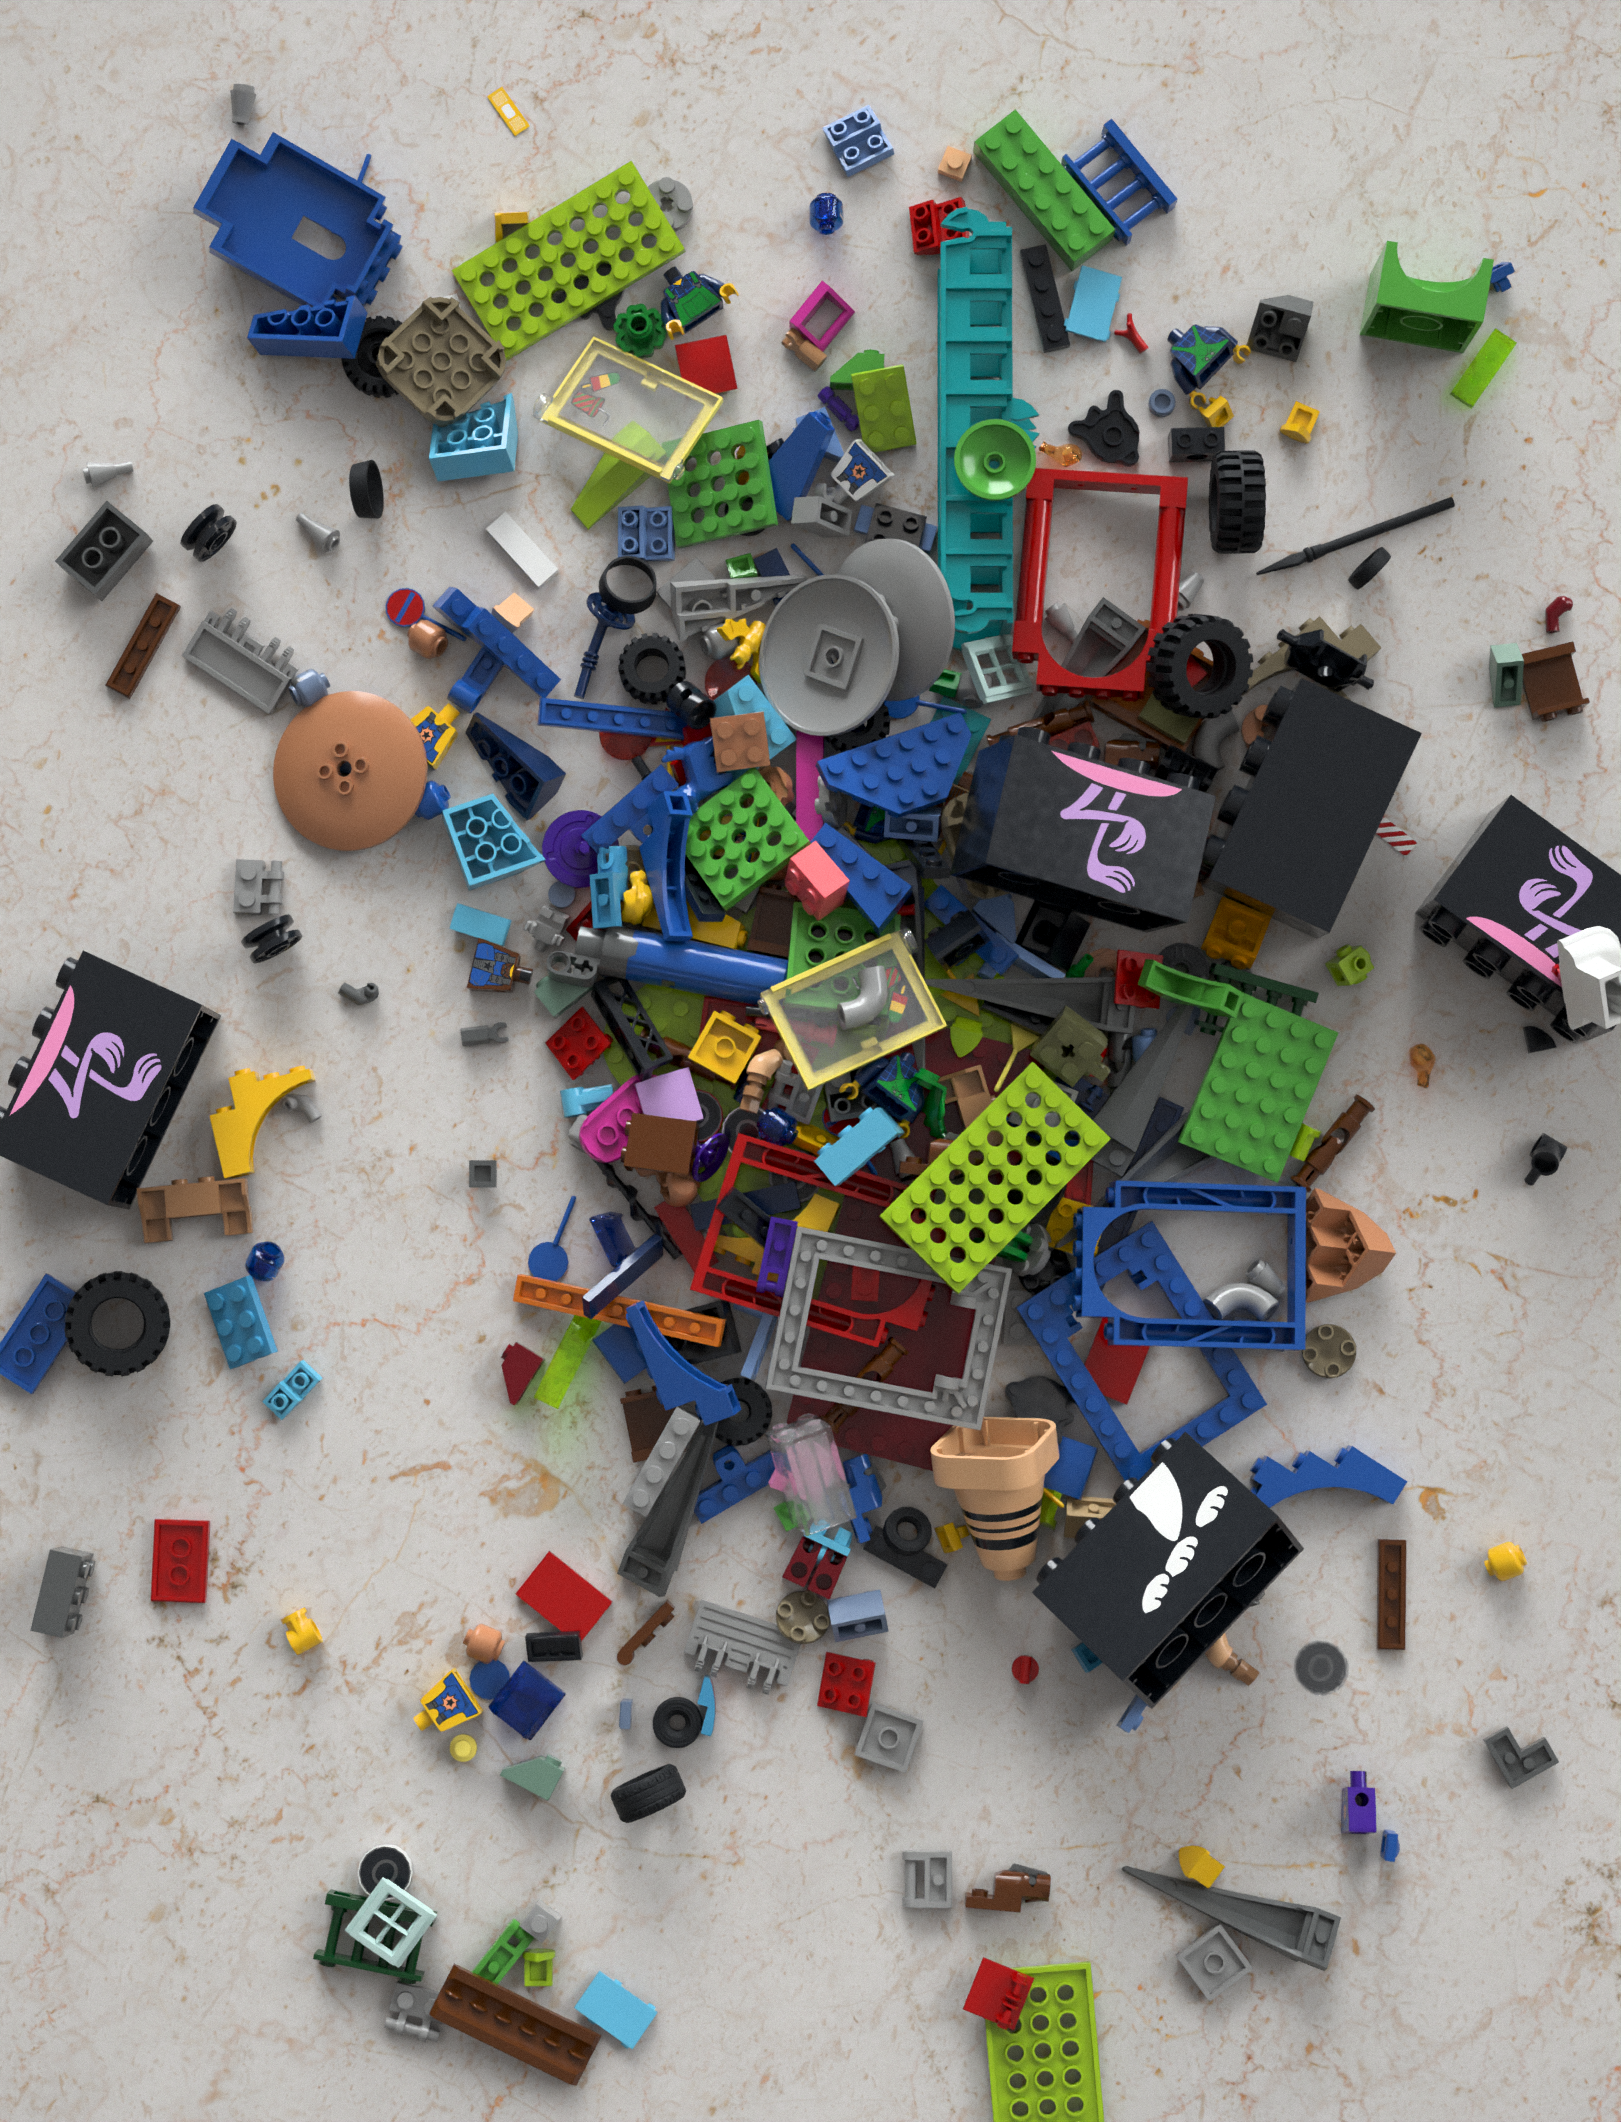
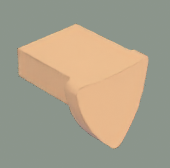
M513 593L499 606H494L491 614L513 633L532 615L534 609L517 594Z

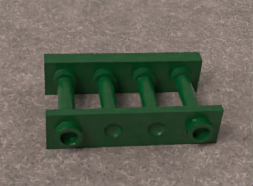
M1213 962L1209 973L1216 975L1215 980L1217 982L1230 984L1232 979L1240 981V987L1243 988L1242 992L1252 996L1253 991L1256 992L1257 987L1267 989L1266 995H1268L1266 1002L1277 1006L1278 999H1281L1283 994L1292 996L1291 1002H1293L1291 1013L1300 1017L1308 1001L1316 1003L1319 995L1318 992ZM1209 1013L1205 1022L1197 1019L1194 1021L1195 1025L1201 1026L1199 1032L1215 1036L1216 1031L1222 1032L1224 1027L1216 1025L1218 1016Z
M330 1889L327 1893L325 1904L331 1905L333 1914L325 1950L318 1949L314 1953L313 1959L320 1960L319 1964L326 1967H335L338 1964L400 1977L399 1981L407 1984H416V1981L421 1982L425 1971L416 1970L423 1936L407 1956L405 1967L400 1966L398 1968L395 1965L393 1966L380 1956L379 1961L362 1958L365 1946L356 1939L352 1956L335 1953L344 1912H347V1909L359 1911L368 1897ZM384 1901L378 1911L391 1918L401 1904ZM406 1906L395 1923L400 1924L401 1920L413 1923L419 1914ZM436 1918L430 1924V1927L434 1925ZM370 1922L367 1924V1926H366L365 1929L363 1930V1931L366 1932V1933H368V1929H369V1924H370ZM392 1926L382 1942L390 1950H392L396 1929Z

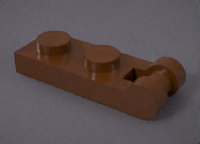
M669 1600L620 1649L617 1654V1661L621 1665H629L634 1659V1651L640 1645L646 1647L656 1637L653 1631L659 1625L664 1628L674 1618L675 1615L671 1612L675 1609V1606Z

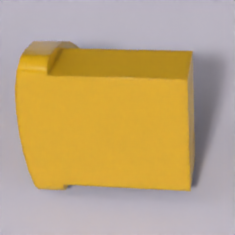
M529 211L494 213L496 243L504 238L503 224L529 223Z
M1296 401L1286 424H1283L1279 431L1293 440L1308 444L1311 440L1310 433L1320 411Z
M1199 1846L1181 1847L1179 1849V1863L1183 1873L1189 1879L1193 1877L1209 1889L1225 1866L1209 1855L1210 1852L1205 1848Z

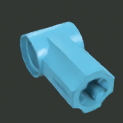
M612 1084L586 1089L584 1087L561 1090L560 1095L564 1118L586 1115L588 1112L594 1111L614 1093Z

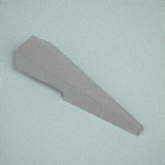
M803 574L670 582L671 610L678 639L684 641L688 639V636L697 632L707 631L710 629V626L726 619H734L763 606L765 602L776 597L781 598L797 585L806 581L807 577Z

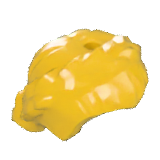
M642 870L634 871L630 874L629 890L623 893L624 901L620 904L622 910L621 920L633 925L641 923L642 919L651 912L654 905L651 889L647 885L646 873Z

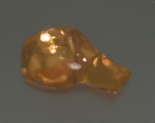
M1044 441L1039 447V451L1047 454L1064 467L1071 466L1082 459L1081 448L1075 444L1053 446Z
M1416 1044L1408 1052L1410 1063L1417 1071V1085L1428 1088L1430 1074L1436 1057L1425 1044Z

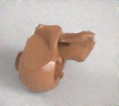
M635 1168L641 1177L656 1176L661 1186L660 1194H662L665 1202L671 1206L684 1207L691 1204L697 1196L700 1182L694 1180L692 1176L690 1180L680 1178L678 1174Z

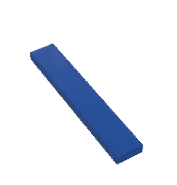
M551 698L539 699L538 726L684 741L682 728L688 726L672 711Z

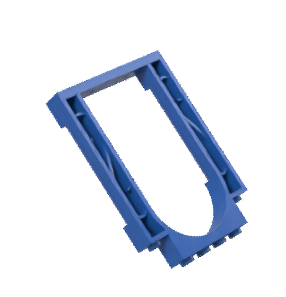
M1115 1180L1110 1182L1109 1187H1106L1105 1201L1109 1203V1207H1081L1077 1209V1213H1074L1073 1228L1077 1229V1240L1073 1242V1256L1077 1257V1265L1073 1268L1072 1272L1073 1284H1076V1295H1073L1072 1309L1076 1311L1077 1318H1108V1323L1104 1325V1338L1108 1340V1346L1305 1350L1306 1187ZM1166 1210L1288 1216L1287 1322L1141 1318L1126 1314L1108 1301L1097 1283L1093 1264L1097 1241L1109 1223L1118 1216L1131 1211Z

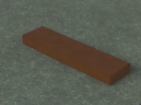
M158 593L155 594L105 685L106 687L131 699L181 608L179 604Z
M1378 1539L1377 1649L1405 1650L1406 1540Z

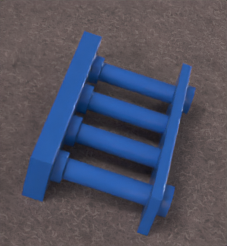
M1110 119L1103 125L1101 141L1074 162L1065 154L1062 157L1061 165L1114 227V238L1117 241L1122 240L1127 246L1132 238L1130 229L1157 208L1163 209L1168 214L1175 208L1178 199L1113 119ZM1113 148L1119 155L1118 160L1089 182L1080 170L1106 149ZM1124 168H1130L1135 174V180L1106 202L1097 189ZM1146 188L1152 195L1151 200L1122 222L1113 210L1139 189Z

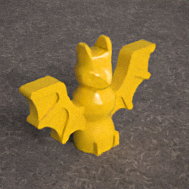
M732 618L726 619L725 624L717 628L718 633L725 641L733 640L735 637L740 638V645L736 647L730 660H735L738 664L737 669H741L752 654L753 665L750 672L755 680L761 684L759 651L766 625L760 621H753L747 626L745 618L739 619L738 622L733 621Z

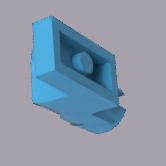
M609 846V849L601 847L597 856L598 874L590 875L593 929L622 926L620 902L624 901L623 893L628 890L629 863L627 847Z

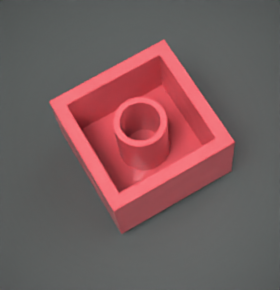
M814 841L790 858L784 882L787 890L801 900L804 910L819 921L844 903L850 880L821 846Z

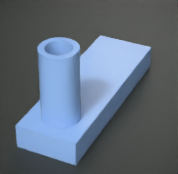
M996 932V935L1019 955V958L1013 964L1035 978H1063L1065 976L1063 972L1016 943L1012 944L1003 935ZM984 962L977 974L982 979H993L997 972Z
M734 1304L733 1309L761 1319L740 1374L755 1380L778 1317Z

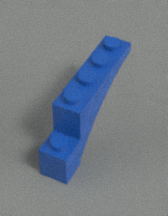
M449 586L432 606L447 621L495 657L540 698H546L561 681L548 666L487 609L476 606L458 588Z
M663 791L648 807L654 832L643 842L639 849L664 940L688 942L693 935L686 904L685 853L689 822L693 814L686 792Z
M644 1300L626 1308L627 1322L635 1331L637 1348L641 1354H644L647 1362V1373L655 1382L657 1399L660 1404L664 1405L665 1410L695 1400L696 1413L699 1419H703L705 1426L734 1416L742 1410L732 1384L726 1386L705 1375L687 1362L670 1345L653 1321Z

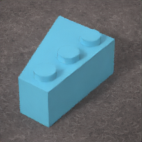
M871 1107L858 1117L860 1122L853 1128L851 1125H848L838 1134L840 1139L833 1145L827 1143L817 1152L819 1157L814 1162L834 1186L841 1185L862 1168L874 1155L882 1152L886 1148L885 1146L898 1136L899 1138L905 1133L884 1108H875L874 1110Z

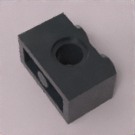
M1224 427L1171 428L1168 435L1169 462L1212 461L1215 453L1225 451Z

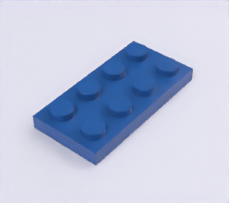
M47 1273L0 1343V1374L30 1394H34L68 1342V1339L65 1337L64 1321L68 1305L76 1291Z

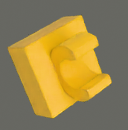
M1221 395L1217 399L1210 397L1208 400L1211 405L1206 409L1201 406L1198 408L1207 427H1223L1234 417L1228 400Z
M953 1522L934 1528L944 1554L963 1548L960 1539L970 1535L966 1525L955 1528Z

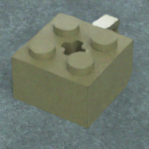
M1067 1005L1064 1006L1035 1041L1030 1052V1056L1071 1087L1083 1075L1088 1077L1091 1074L1103 1082L1110 1074V1068L1101 1062L1103 1057L1100 1055L1105 1050L1108 1039L1101 1031Z

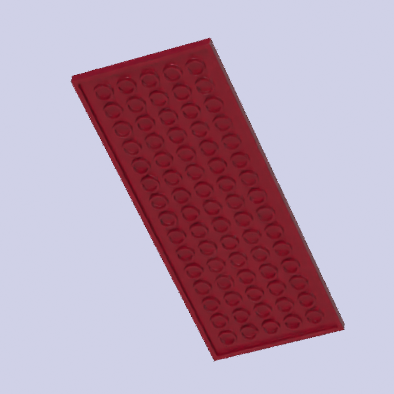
M905 1017L898 1024L889 1023L885 1040L908 1030ZM944 1028L925 1037L926 1070L943 1077L981 1065L990 1096L995 1095L996 1098L1032 1062L1042 1071H1044L1045 1066L1030 1056L1031 1049H1023L1018 1052L1000 1090L995 1092L994 1088L1013 1052L1012 1044L982 1037L978 1045L971 1052L963 1057H958L952 1046L949 1028ZM912 1044L894 1051L883 1058L888 1059L893 1055L900 1056L903 1052L910 1053L915 1057ZM915 1060V1063H914L913 1067H914L916 1070H918V1069H917L916 1060ZM923 1087L924 1098H926L930 1091ZM956 1102L945 1104L944 1122L947 1133L951 1132L960 1135L964 1129ZM921 1110L915 1121L908 1125L910 1128L908 1137L898 1138L897 1136L890 1143L904 1139L914 1156L922 1158V1163H927L929 1142L936 1140V1137L930 1136L929 1131L931 1128L923 1124L926 1114ZM888 1143L882 1152L877 1153L870 1159L877 1171L876 1176L910 1186L920 1175L901 1181L900 1177L896 1176L892 1151L889 1146L890 1143ZM1017 1151L1008 1152L1010 1163L1015 1166L1022 1157ZM866 1164L859 1169L860 1171L872 1174ZM1001 1173L988 1176V1181L991 1184L999 1185L1002 1183L1003 1177ZM937 1189L932 1190L930 1193V1200L933 1203ZM844 1196L835 1234L910 1248L879 1217L886 1210L885 1207ZM991 1209L988 1213V1218L992 1223L999 1224L1003 1220V1214L999 1209ZM925 1212L924 1214L919 1213L918 1217L926 1219ZM973 1228L969 1232V1238L973 1242L974 1238H984V1233L977 1228ZM955 1247L951 1249V1257L965 1259V1253L961 1248ZM996 1256L988 1264L994 1265ZM828 1261L818 1301L857 1313L879 1314L892 1310L902 1304L913 1293L920 1279L880 1271L878 1302L851 1300L853 1265ZM932 1281L931 1285L936 1286L932 1301H926L924 1311L928 1312L924 1327H918V1331L886 1322L884 1327L889 1328L885 1343H879L878 1348L811 1327L801 1367L856 1377L875 1354H879L889 1343L888 1339L893 1337L909 1353L907 1356L903 1355L893 1366L894 1370L883 1383L933 1392L936 1374L962 1379L975 1309L950 1304L952 1289L945 1283ZM870 1371L863 1377L867 1380L876 1381L877 1373L876 1371ZM793 1394L784 1433L789 1434V1432L811 1440L933 1471L930 1449L953 1425L861 1407L853 1417L849 1416L838 1428L839 1433L836 1434L819 1419L821 1415L825 1416L835 1402Z

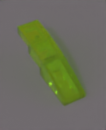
M574 1315L533 1398L559 1409L602 1321Z

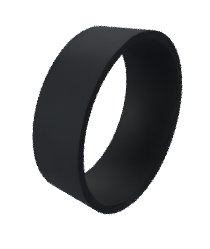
M374 460L353 464L349 474V489L353 509L359 518L379 519L383 512L384 494L378 466Z
M633 556L618 557L608 564L600 577V596L606 605L619 613L637 614L643 612L655 600L656 575L652 567L640 558ZM621 565L637 567L649 576L653 588L642 599L633 601L622 599L610 590L606 580L607 572Z

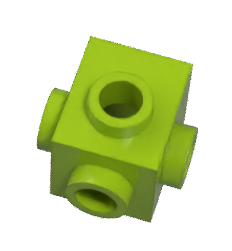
M1344 945L1336 950V956L1325 963L1337 986H1350L1361 983L1368 977L1367 973L1374 969L1370 961V954L1362 945Z

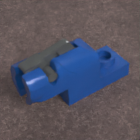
M868 1454L842 1462L847 1485L850 1484L851 1488L840 1491V1495L857 1543L870 1540L869 1534L872 1533V1528L868 1518H863L862 1514L882 1507V1491L886 1488V1483Z

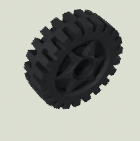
M376 316V319L366 318L355 359L341 358L344 371L355 388L363 391L368 396L371 394L376 398H380V396L388 398L391 397V394H399L382 377L374 360L384 339L388 338L402 324V322L399 320L395 321L392 317L387 316V318H383L382 316Z

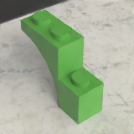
M1150 959L1145 960L1138 985L1171 1003L1196 1006L1211 1015L1229 1018L1237 1017L1244 996V992L1229 984L1195 977Z

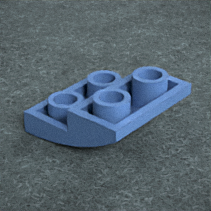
M870 105L822 128L847 177L894 155V149L882 131L881 124Z
M643 505L618 507V557L633 556L644 561H675V531L672 506L646 508Z

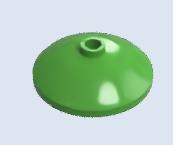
M1001 419L984 420L971 426L958 441L954 455L955 471L961 484L973 495L990 501L1009 499L1023 491L1031 481L1036 467L1035 448L1027 433L1016 424ZM996 461L999 467L993 469L989 466V463Z

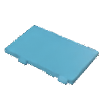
M1082 265L1078 281H1075L1073 286L1075 293L1069 317L1064 322L1065 331L1106 342L1107 339L1109 340L1111 333L1109 328L1115 304L1119 301L1120 294L1118 292L1122 277Z
M599 1970L574 2008L585 2015L590 2023L593 2025L596 2023L620 2040L622 2046L627 2049H633L658 2013L655 2010L656 2007L651 2003L647 2005L623 1988L620 1981L617 1979L612 1980Z

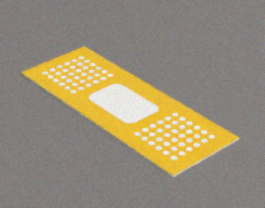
M503 87L487 96L514 136L530 126Z

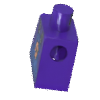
M1350 1771V1787L1342 1788L1341 1833L1343 1834L1377 1833L1375 1788L1367 1787L1366 1771ZM1356 1795L1362 1799L1361 1806L1355 1802Z

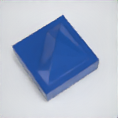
M1384 1829L1380 1856L1385 1861L1395 1862V1858L1400 1851L1398 1834L1395 1831Z

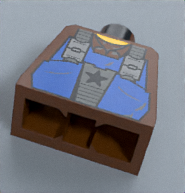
M478 938L467 988L471 991L512 993L515 982L530 985L533 969L519 966L521 956L518 953Z

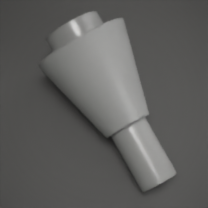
M131 461L115 465L114 463L87 462V467L83 468L86 484L91 483L93 488L117 477V475L134 472Z
M302 512L298 514L296 521L307 529L322 552L333 551L339 545L340 531L313 521Z
M1056 602L1045 611L1047 616L1044 620L1061 634L1066 635L1073 645L1078 634L1074 630L1075 627L1065 603L1060 606Z

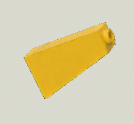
M686 899L693 935L690 939L691 941L740 950V946L744 947L747 940V931H745L746 927L727 914L722 922H699ZM654 904L651 912L644 917L642 926L647 930L662 933Z

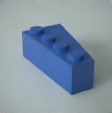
M354 295L346 297V301L335 302V300L324 301V305L310 307L308 304L299 306V309L289 312L286 309L256 314L253 316L247 339L260 355L355 359L367 311Z
M825 823L811 840V844L816 841L850 880L846 897L852 901L860 914L866 918L879 936L912 895V886Z

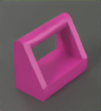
M821 281L790 319L789 328L796 329L804 340L808 339L823 352L855 311L828 284ZM828 299L840 308L842 313L818 341L805 326Z

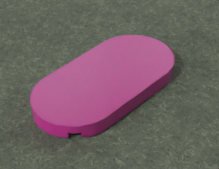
M652 1074L651 1078L657 1077V1075ZM637 1075L627 1080L583 1121L579 1132V1139L583 1150L590 1158L602 1163L615 1162L621 1158L622 1147H627L628 1136H625L626 1122L631 1120L632 1113L643 1114L635 1084L641 1082Z

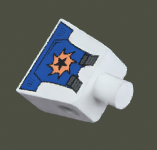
M861 439L854 440L831 473L832 478L838 483L835 487L836 495L833 500L840 505L850 495L856 502L861 501L895 476Z

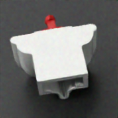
M1596 926L1558 940L1557 947L1560 963L1555 964L1551 972L1562 984L1569 1027L1574 1030L1593 1022L1608 1029L1621 1023V945L1618 937L1610 929Z

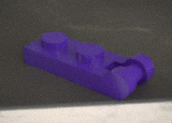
M771 1216L756 1292L764 1293V1291L775 1293V1296L783 1297L798 1224L797 1221ZM768 1272L779 1274L777 1282L767 1280Z

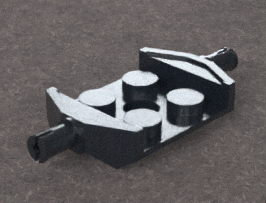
M1284 629L1278 632L1277 639L1289 645L1285 652L1284 664L1336 692L1355 684H1359L1367 690L1373 687L1374 680L1364 675L1367 667L1366 654L1357 659L1325 641L1322 629L1294 636Z

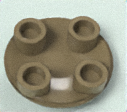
M1324 1324L1314 1328L1307 1334L1302 1357L1308 1369L1317 1376L1336 1378L1345 1374L1354 1364L1357 1346L1350 1333L1344 1328L1333 1324Z
M810 1590L798 1591L787 1595L779 1603L776 1610V1623L782 1635L791 1642L810 1644L819 1640L826 1633L830 1624V1616L826 1604L816 1593Z

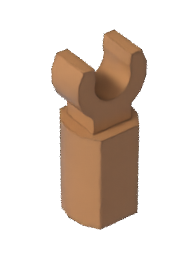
M791 328L786 333L787 337L781 342L782 345L796 352L795 356L812 370L817 371L826 360L827 355L808 339L804 340L796 329Z

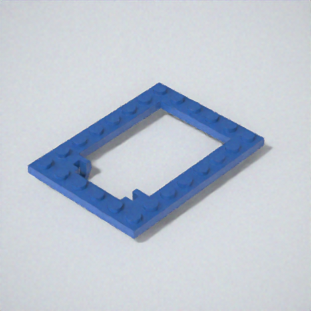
M1153 1221L1146 1223L1094 1257V1273L1099 1287L1127 1269L1130 1279L1140 1291L1157 1281L1180 1319L1214 1320ZM1073 1271L1015 1307L1124 1482L1132 1477L1139 1480L1154 1465L1151 1462V1456L1164 1440L1174 1438L1177 1441L1186 1432L1203 1447L1267 1405L1232 1348H1199L1228 1396L1139 1453L1068 1340L1070 1336L1083 1328L1081 1323L1077 1322L1072 1314L1074 1312L1070 1307L1073 1295H1076V1284H1073L1072 1280Z

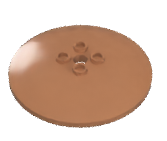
M360 691L330 694L322 697L311 706L305 707L294 717L284 731L276 750L273 767L276 797L287 820L301 835L310 841L339 851H358L372 848L389 840L401 831L418 809L427 782V756L422 738L414 723L399 707L377 695ZM349 762L352 767L351 773L343 777L340 773V767L342 764Z

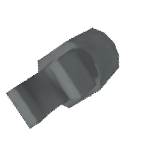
M498 1022L492 1028H488V1025L461 1028L462 1045L488 1044L490 1040L506 1043L509 1041L508 1037H498L497 1031L500 1028H506L507 1024Z

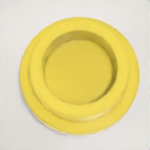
M459 1734L450 1743V1753L457 1761H469L477 1752V1743L468 1734Z

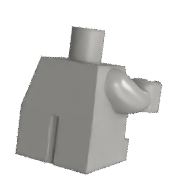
M545 905L541 908L536 921L527 920L524 930L529 931V933L533 934L532 937L538 939L534 947L538 951L544 952L547 944L561 947L565 941V936L562 933L571 916L549 905Z

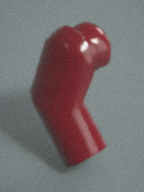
M1559 596L1546 608V633L1560 632L1559 617L1564 612L1571 611L1573 607L1572 599L1566 596Z

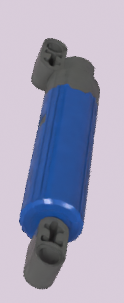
M581 926L574 954L555 951L547 958L549 977L553 981L590 987L597 981L598 974L762 1007H765L760 994L786 980L788 960L691 940L688 942L665 941L661 934L621 926L607 928V931ZM557 962H562L566 965L561 971H556L552 968ZM571 965H575L573 974H571ZM585 968H588L590 970L589 972H587L586 975L581 974V972H584ZM837 981L833 982V987L837 991L842 992L840 984ZM821 982L811 986L810 988L820 987ZM784 999L778 1001L779 1004H780V1006H781V1008H782V1004H783Z

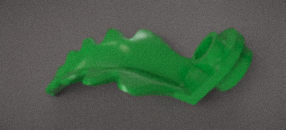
M920 1068L919 1072L914 1074V1077L918 1078L917 1084L931 1090L925 1098V1105L922 1109V1112L926 1114L923 1124L931 1128L929 1131L930 1136L936 1137V1139H943L947 1134L944 1122L947 1087L938 1083L940 1076Z

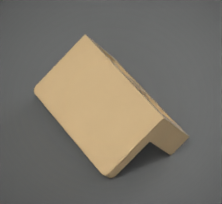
M1067 1495L1064 1537L1075 1538L1080 1527L1091 1518L1097 1517L1101 1520L1116 1505L1113 1499L1082 1496V1499L1079 1500Z

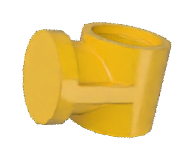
M305 1607L280 1620L288 1628L286 1636L297 1655L323 1642L315 1622L311 1618L307 1619Z

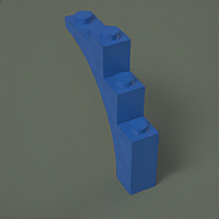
M1350 1445L1346 1449L1342 1447L1334 1458L1336 1462L1335 1467L1311 1451L1306 1450L1304 1454L1300 1452L1292 1464L1295 1468L1293 1472L1265 1455L1262 1459L1258 1457L1250 1469V1472L1253 1473L1250 1479L1259 1484L1257 1488L1253 1486L1250 1491L1269 1508L1297 1493L1324 1487L1356 1489L1374 1495L1389 1504H1394L1407 1481Z

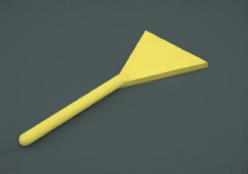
M1011 1024L1013 1052L994 1088L995 1092L1000 1090L1018 1052L1035 1043L1039 1036Z

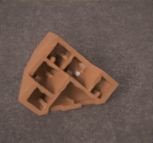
M1314 1188L1306 1200L1307 1303L1359 1288L1384 1272L1396 1254L1387 1233L1364 1212L1318 1188Z

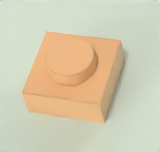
M947 146L939 165L938 173L962 182L972 155Z

